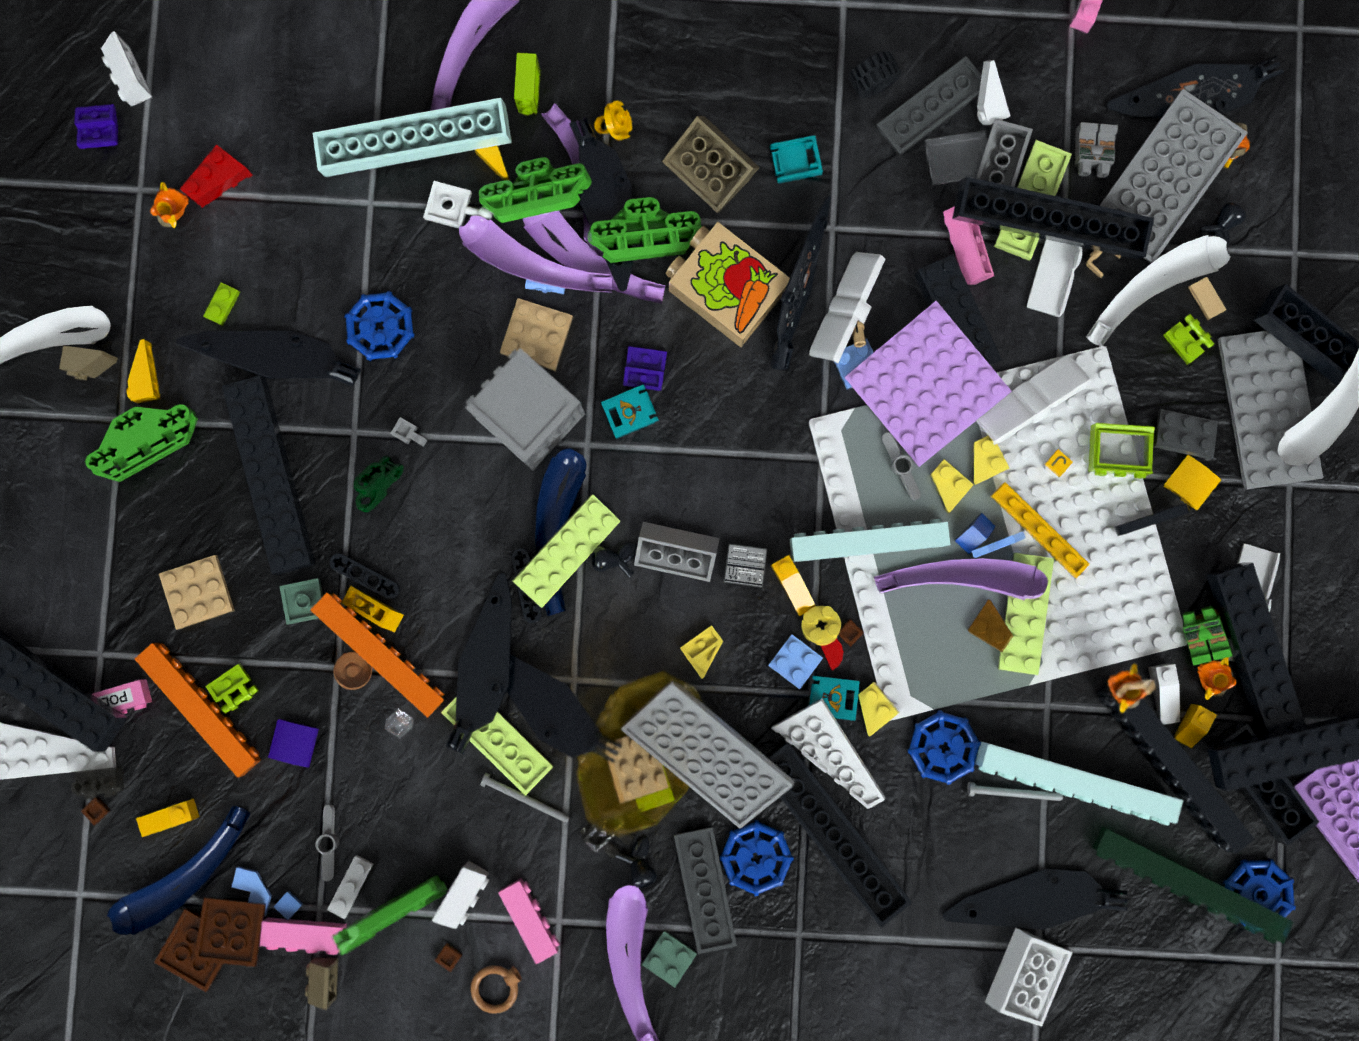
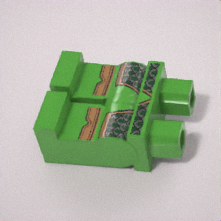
M1212 606L1203 608L1204 618L1196 620L1194 611L1183 613V630L1193 665L1212 661L1206 640L1209 641L1214 660L1233 656L1220 616L1216 614Z

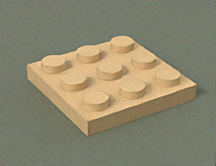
M518 298L500 354L509 356L514 350L518 351L521 348L541 367L556 371L573 315Z
M217 555L159 573L176 630L235 611Z
M625 737L615 740L623 745L622 748H618L609 742L606 743V745L619 751L618 756L605 750L607 755L615 759L614 763L610 761L608 763L620 803L669 788L662 763L632 738Z

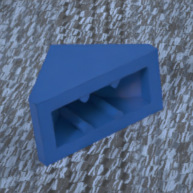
M981 513L959 535L955 542L967 554H970L971 551L987 540L996 526Z

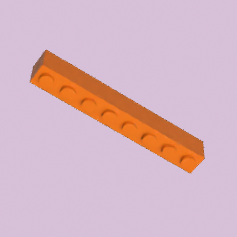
M326 593L310 611L428 718L444 701L442 698L444 693L436 686L432 689L427 684L429 680L422 673L418 676L413 671L415 667L408 660L403 662L399 658L401 654L395 648L391 647L389 649L385 646L386 640L378 633L373 635L369 631L372 627L364 620L359 622L355 618L357 614L349 606L345 609L340 604L342 600L336 594L330 595Z
M152 643L135 658L136 662L237 778L244 776L261 761L259 752L253 746L250 747L246 743V737L232 727L234 725L233 722L220 713V707L207 698L208 694L203 688H198L194 683V677L184 672L180 661L171 657L169 649L163 643Z

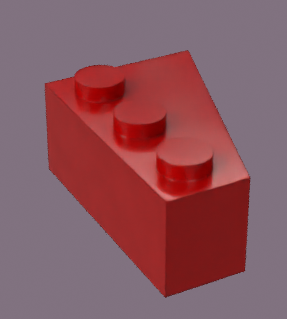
M216 145L180 190L203 208L223 195V192L231 187H236L237 183L245 178H250L253 174L244 165Z

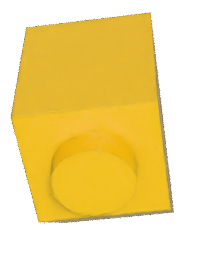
M1191 704L1174 735L1175 740L1192 748L1208 733L1217 715L1200 705Z

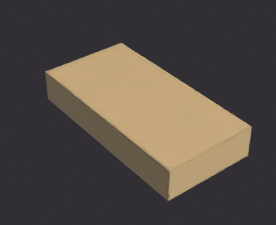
M1208 277L1188 287L1207 320L1226 310Z

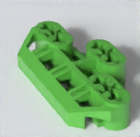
M541 157L520 163L516 167L515 171L518 177L513 184L509 180H504L483 186L479 190V202L499 222H509L574 207L581 200L578 194L583 193V190L589 188L592 179L583 164H573L555 169L548 158Z
M653 197L630 199L625 202L623 209L611 220L594 222L588 232L587 239L590 244L604 252L602 257L610 263L681 255L686 253L692 238L702 227L701 218L694 211L669 214L659 209L660 204ZM665 238L669 240V244L654 245V243L665 242ZM689 239L688 242H680L679 240ZM640 241L643 242L644 247L628 248V246L639 245ZM614 244H616L617 250H609V249H608V248H613V247H614Z
M179 404L169 410L134 407L112 420L99 449L87 456L86 466L95 475L118 482L125 480L189 444L198 420L195 411ZM190 424L187 433L179 432L177 434V431ZM165 437L169 441L168 444L166 441H163L154 447L152 445ZM141 450L145 455L144 457H142V455H138L131 460L128 459L129 457L140 452ZM116 465H119L121 469L118 470L117 468H115L112 471H110L109 474H105V471L113 468Z
M438 875L370 911L348 927L334 934L332 938L341 955L371 939L377 932L403 918L411 911L415 912L445 895L448 889L444 882H441Z

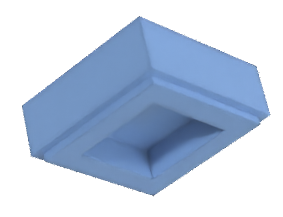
M287 891L274 908L289 920L303 903L290 891Z

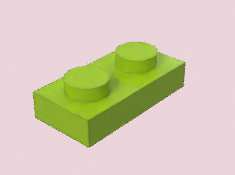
M221 282L203 317L223 326L240 292Z

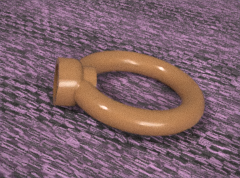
M496 965L487 966L478 971L471 983V995L475 1004L481 1010L488 1013H501L508 1010L516 1001L518 995L517 983L522 981L519 971L515 967L508 970ZM489 974L503 976L506 984L510 986L509 997L504 1003L491 1005L481 998L479 984L485 976Z

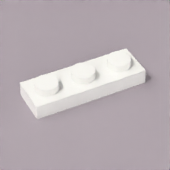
M356 855L327 910L345 919L374 864Z

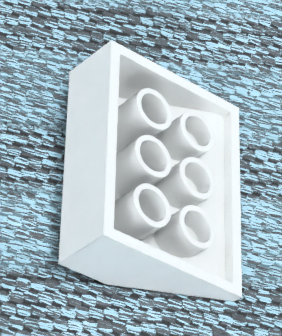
M1015 928L985 1003L1000 1013L1042 1026L1073 952Z

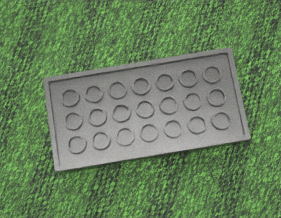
M1182 89L1099 206L1154 218L1147 255L1143 257L1152 264L1248 132Z
M1268 331L1218 338L1244 490L1322 479L1323 473L1320 456L1310 464L1305 463L1293 466L1286 464L1278 454V445L1284 437V433L1311 413L1302 358Z
M674 679L622 725L621 730L740 829L794 785V780Z

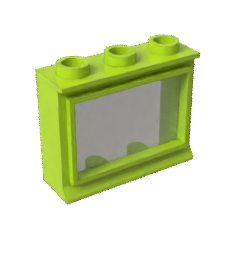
M1107 423L1091 425L1088 472H1095L1096 476H1107V473H1114V477H1126V474L1134 475V478L1144 479L1147 475L1153 474L1152 461L1155 427Z

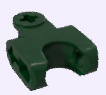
M384 456L379 462L371 463L353 482L354 489L359 492L356 498V507L362 512L373 510L386 497L387 489L401 477L404 466L400 463L394 464L389 456ZM367 497L370 498V503L362 504Z

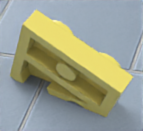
M989 436L974 442V485L1009 469L998 444L994 445Z
M945 459L930 474L934 484H936L937 492L942 498L947 513L953 510L974 485Z
M711 625L680 647L701 679L705 677L723 640Z
M875 682L858 694L869 737L900 713Z

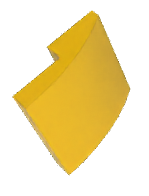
M1187 455L1166 481L1164 487L1181 497V501L1198 510L1220 483L1221 479L1202 463Z

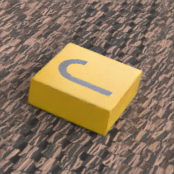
M1057 449L1044 465L1058 477H1061L1073 461Z

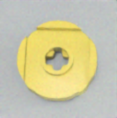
M816 606L804 614L801 625L802 633L808 641L816 643V645H828L834 642L839 635L841 620L830 606ZM819 621L826 623L824 630L816 627Z

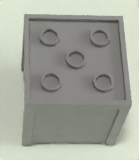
M520 348L518 351L514 350L508 356L510 360L503 368L499 366L493 372L495 377L491 381L487 379L481 385L483 390L476 397L472 395L467 400L465 408L476 417L477 421L534 471L580 421L585 412L581 403Z

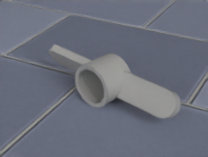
M890 432L884 433L882 440L892 460V472L901 477L909 497L912 500L919 499L921 493L911 474L913 468L911 458L902 454L896 439ZM898 459H903L908 463V470L902 473L896 469V461Z
M326 805L323 808V835L316 840V849L321 853V878L324 881H330L334 877V850L339 846V838L334 833L335 808L333 805ZM327 836L333 840L334 845L331 850H326L322 846L323 837Z

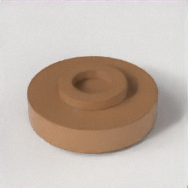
M348 652L340 656L336 661L333 671L334 678L341 687L348 690H357L365 686L370 680L372 666L356 652Z

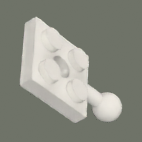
M434 181L424 213V219L460 228V226H463L466 214L481 216L491 220L492 213L484 207L476 209L468 206L472 194L471 190ZM445 201L453 202V206L450 209L443 208Z

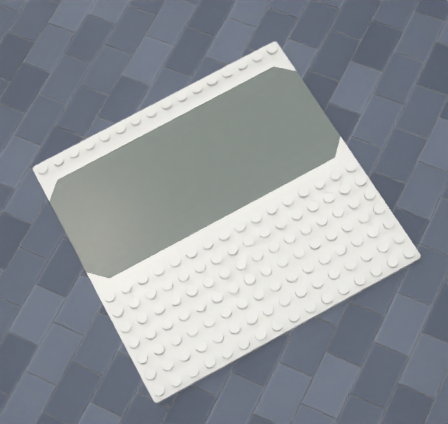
M1105 346L1069 354L1091 378V382L1064 402L1052 407L1050 414L1043 420L1035 424L1032 421L1004 441L997 443L1009 469L977 485H973L950 513L946 512L945 505L937 492L936 484H934L930 474L945 459L973 483L974 442L988 436L976 421L920 467L911 458L913 462L911 474L921 493L919 499L912 500L901 477L895 475L891 470L892 460L882 440L883 434L889 432V430L868 405L810 419L809 426L836 530L845 529V532H853L852 528L856 527L872 530V526L876 525L891 528V524L895 523L911 526L910 522L922 521V524H930V520L934 519L948 522L950 546L844 557L876 683L900 712L890 721L1188 644L1156 524L1121 536H1117L1114 528L1115 526L1153 514L1144 480L1134 478V475L1126 474V477H1114V473H1107V476H1096L1095 472H1088L1090 426L1095 423L1128 425L1108 350ZM1064 356L997 372V374L1009 389L1013 391L1019 385L1029 381L1033 376ZM1101 433L1099 463L1139 466L1131 435ZM897 441V443H898V445H899V447H900V449H901V451H902V454H903V455H906V456H908V457H910L909 454L904 450V448H903V447L899 444V442ZM1057 449L1073 461L1061 477H1058L1044 465ZM898 459L896 461V469L904 473L908 470V463L903 459ZM1004 482L1090 564L1077 578H1074L1054 559L1039 675L998 669L1000 651L968 632V629L988 599L993 603L1004 621L1008 595L954 584H925L879 593L874 580L876 576L896 570L947 560L996 559L1012 561L1013 553L1053 558L990 497ZM981 513L996 527L987 540L976 549L1022 531L1026 537L1021 541L977 558L973 557L972 552L967 554L955 542L959 535Z

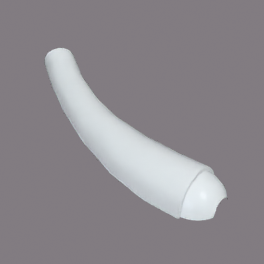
M1206 235L1186 242L1159 257L1136 275L1100 315L1086 338L1093 344L1103 346L1116 327L1133 310L1152 296L1176 284L1218 271L1219 268L1227 264L1231 257L1227 253V242L1220 237H1209Z
M93 306L66 308L42 315L0 337V364L24 353L44 348L75 344H95L97 341L104 339L109 333L110 321L105 313ZM76 327L98 328L79 333H61Z
M1359 350L1351 367L1333 392L1302 421L1284 433V437L1278 445V454L1286 464L1293 466L1305 463L1310 464L1334 443L1350 423L1359 407Z

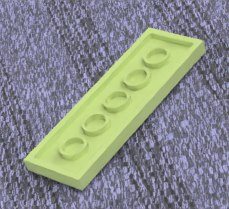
M1036 140L1017 188L1056 196L1072 154ZM1000 230L994 247L1030 261L1039 238Z
M591 494L512 581L542 608L590 556L595 548L620 523V520Z
M1013 553L1012 561L1036 566L1038 570L1046 575L1048 584L1044 594L1035 599L1026 598L1021 600L1011 596L1007 597L1004 622L1013 637L1003 653L1000 652L998 669L1039 675L1054 558Z
M457 697L441 712L453 725H455ZM498 711L493 722L474 731L469 740L525 796L554 767Z

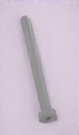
M485 773L480 784L481 786L485 787V785H488L554 818L568 822L570 817L567 814L532 797L525 796L523 793L490 778L491 774Z
M968 782L967 785L968 796L986 794L1055 801L1063 800V795L1055 792L975 786L974 782Z

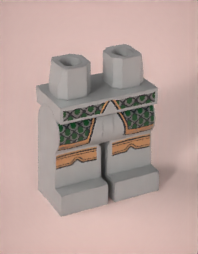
M1081 122L1075 131L1074 167H1078L1079 176H1089L1091 168H1097V177L1106 178L1109 175L1110 167L1114 164L1115 135L1117 134L1118 125L1100 124L1098 127L1096 123Z

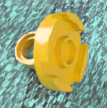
M617 100L607 103L604 115L599 116L594 123L595 130L598 133L610 134L618 141L630 137L628 133L632 131V121L628 110L624 111L622 105H624L622 102ZM603 120H605L607 127L604 131L601 128Z

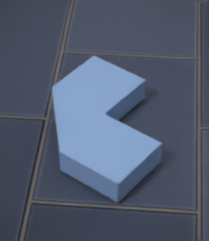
M1022 531L971 552L973 557L977 558L1021 541L1026 537Z
M237 867L232 887L251 892L248 902L266 904L264 915L266 916L272 895L261 880L259 872Z

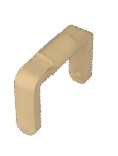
M1094 250L1090 254L1091 257L1087 260L1086 265L1101 278L1103 273L1091 262L1096 260L1102 252Z
M1153 679L1126 682L1118 688L1116 694L1117 697H1122L1127 690L1144 688L1146 694H1151L1155 684Z

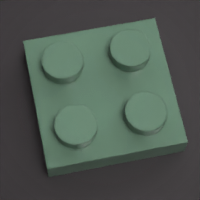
M320 578L279 586L287 625L319 619L310 610L323 597Z
M664 930L642 962V965L675 988L697 955V952Z

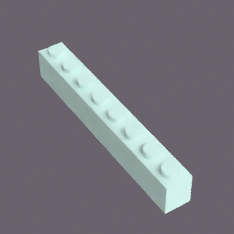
M941 519L930 520V524H922V521L910 522L911 526L895 523L891 524V528H884L883 525L872 526V530L856 527L852 528L853 532L837 529L833 530V534L817 531L813 532L814 536H806V533L794 534V538L789 539L791 558L793 562L946 547L950 546L948 522H942Z

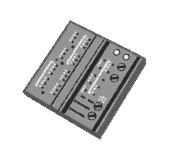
M729 544L723 583L763 588L768 549Z

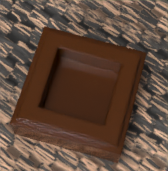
M849 619L841 627L838 636L851 647L864 632Z
M95 797L81 810L93 825H97L111 811L99 797Z
M446 943L434 961L451 972L463 954Z

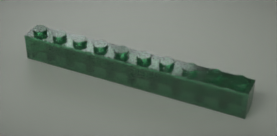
M1104 827L1101 828L1092 847L1097 851V856L1108 860L1110 857L1116 860L1114 864L1123 869H1126L1128 866L1134 869L1133 873L1143 879L1145 876L1152 878L1151 882L1161 888L1166 885L1171 888L1170 892L1179 897H1182L1184 894L1190 897L1188 901L1200 906L1202 903L1208 906L1207 910L1219 916L1222 913L1227 916L1226 920L1236 925L1240 922L1246 925L1244 929L1254 934L1260 932L1264 934V939L1274 944L1276 941L1284 944L1294 923Z

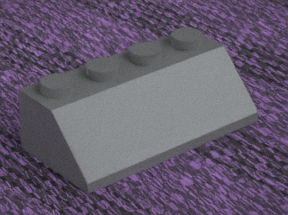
M995 119L976 179L1015 187L1033 129Z
M643 522L634 566L710 582L719 538Z

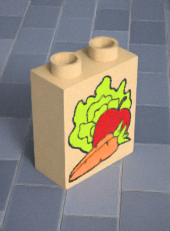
M717 222L711 230L702 226L690 242V245L695 248L693 253L687 260L678 256L665 274L671 278L669 281V292L739 347H742L781 299L790 278Z

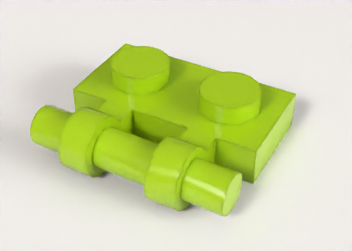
M1191 314L1184 318L1188 323L1186 327L1179 322L1163 334L1187 365L1205 352L1200 347L1201 344L1204 343L1208 349L1214 345V342L1210 339L1211 335L1201 328L1198 319H1194ZM1193 329L1199 339L1195 340L1189 332Z
M237 664L205 686L216 703L224 699L226 704L221 709L225 714L230 710L234 711L237 709L239 704L245 700H250L259 691L256 685L251 686L249 689L246 687L245 684L251 678L241 664ZM239 689L241 694L233 699L230 694Z

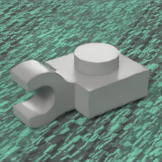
M401 417L390 433L407 444L413 440L424 447L428 441L415 433L418 427Z

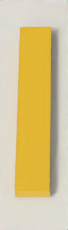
M1006 482L990 496L1074 578H1077L1090 565Z

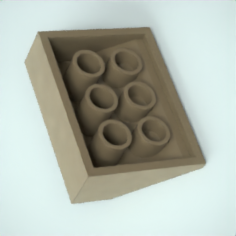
M697 116L662 161L717 213L748 183L760 168L705 116Z

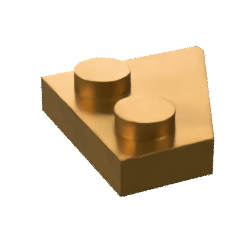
M989 599L968 629L969 633L1002 653L1013 637Z

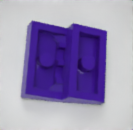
M114 104L75 108L74 124L78 128L77 146L79 149L118 145L117 116Z
M629 346L623 386L638 387L644 384L646 389L661 391L667 351Z
M278 719L268 758L302 767H309L319 729L305 724Z

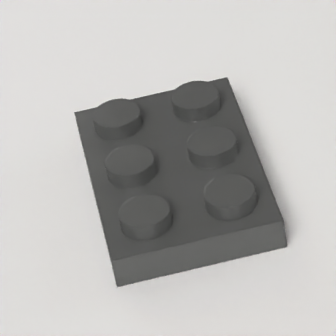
M1160 409L1157 416L1154 447L1211 460L1214 457L1218 421Z

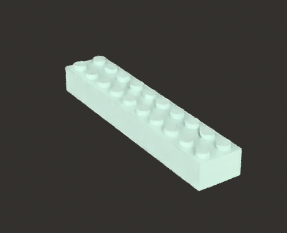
M502 98L313 133L317 168L325 177L512 143L507 108Z
M982 741L975 764L979 766V770L995 775L996 771L998 772L997 775L1013 781L1017 777L1016 781L1030 786L1036 783L1037 787L1051 792L1055 788L1054 792L1072 797L1074 794V797L1089 803L1093 800V803L1110 809L1112 805L1113 809L1127 814L1131 812V814L1147 820L1151 819L1168 826L1170 822L1177 824L1183 800Z

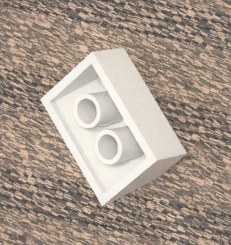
M115 31L112 32L101 48L104 54L102 59L108 68L110 67L112 71L110 77L120 89L117 91L123 102L126 101L133 106L151 98L152 95L130 47Z
M468 861L462 868L432 921L454 929L459 924L463 925L469 916L466 913L470 906L473 908L479 899L476 896L480 889L484 890L489 882V879H487L489 872Z

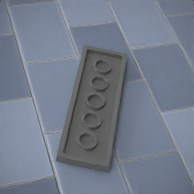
M967 56L880 121L876 125L877 130L898 156H901L978 97L982 75Z
M713 826L674 834L698 954L736 947L737 943Z

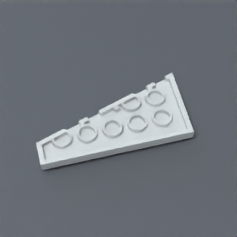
M823 699L814 702L772 726L771 729L776 733H780L789 744H793L801 751V754L824 773L829 774L838 785L841 784L850 792V795L867 809L885 800L884 794Z
M0 722V780L116 767L115 747L109 746L104 752H93L74 738Z

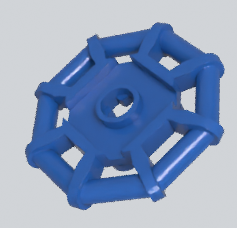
M390 291L369 295L362 294L358 302L344 316L346 318L348 338L346 342L363 354L369 361L390 357L397 358L401 350L415 336L411 315L413 310L402 303ZM384 301L383 306L372 307L370 302ZM390 304H393L400 312L397 314L389 309ZM366 306L368 310L361 318L357 317L356 315ZM404 318L405 330H400L399 319ZM354 322L359 323L360 334L355 335ZM377 322H378V323L384 322V323H383V327H384L383 330H381V329H378L377 331L375 330V329H376V323H377ZM398 335L403 336L395 346L392 345ZM362 339L367 340L371 344L370 348L367 349L359 341ZM385 345L388 346L389 350L376 351V347Z
M939 710L936 714L914 725L913 737L907 752L911 755L922 778L927 777L951 785L953 781L969 772L973 773L981 741L978 740L968 722L969 719L947 714ZM944 721L957 724L954 730L944 727ZM938 722L939 727L935 730L928 732L925 729ZM962 729L965 731L970 742L964 743L963 738L959 734ZM921 734L926 735L923 747H918ZM947 742L949 750L941 753L942 749L939 748V745ZM965 747L971 748L967 762L962 759ZM918 753H925L929 761L926 765ZM957 763H960L962 766H964L956 770L955 772L950 773L949 768L952 766H956ZM933 765L944 768V774L931 771Z
M755 820V822L741 829L729 832L730 835L722 854L719 855V860L722 861L731 886L734 885L754 894V896H758L760 893L784 884L783 881L791 862L794 861V856L791 855L782 830H776L760 823L759 820ZM754 831V837L744 841L741 839L740 836ZM759 831L772 836L771 840L768 841L759 837ZM736 841L740 846L736 855L730 853ZM776 842H778L783 855H776L773 847ZM753 853L762 855L759 863L751 861ZM736 860L740 871L736 874L730 861ZM777 861H783L777 875L773 872ZM742 875L753 878V885L740 880ZM768 875L772 877L773 880L759 885L758 879Z
M1270 858L1257 861H1246L1244 859L1227 880L1224 879L1223 883L1225 884L1226 892L1225 910L1245 926V930H1277L1282 921L1296 908L1294 906L1293 883L1295 881L1293 877H1289ZM1264 868V874H1254L1252 870ZM1246 872L1248 877L1241 885L1237 884L1238 879ZM1272 873L1279 877L1281 881L1277 883L1271 878ZM1234 888L1238 889V902L1234 901ZM1283 888H1285V901H1282L1280 897V892H1282ZM1262 890H1263L1264 892H1263L1262 895L1264 896V898H1263V899H1260V898L1257 899V898H1256V896H1257L1256 893H1257L1258 891H1262ZM1280 906H1283L1279 913L1274 917V912ZM1244 907L1250 913L1249 917H1245L1239 909ZM1265 915L1268 921H1256L1257 916Z

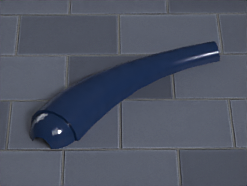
M572 449L562 450L555 458L552 457L542 480L536 512V554L567 521L577 493L586 477V460L583 455ZM570 469L565 488L556 505L559 486ZM561 587L545 604L547 616L566 611Z
M232 806L218 831L186 864L163 879L120 898L119 902L115 903L107 914L112 922V931L120 935L132 934L133 936L158 924L180 908L208 880L225 858L251 813L244 808ZM179 884H181L175 891H171L174 888H176Z

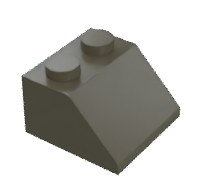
M63 346L59 369L66 371V375L73 376L75 379L87 380V377L96 378L114 365L118 358L100 350Z
M314 958L310 961V964H307L306 968L309 984L306 985L305 996L308 997V1004L321 1009H328L337 999L338 958Z

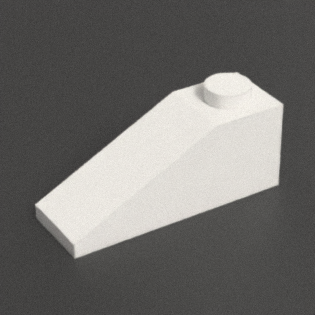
M987 60L983 63L977 103V116L982 125L994 124L995 119L1003 120L1010 117L994 60Z
M1162 664L1148 667L1150 679H1153L1155 684L1153 695L1158 718L1164 725L1180 722L1179 680L1176 665Z

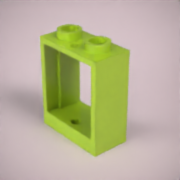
M517 53L514 99L518 112L524 115H532V113H537L540 67L537 54Z

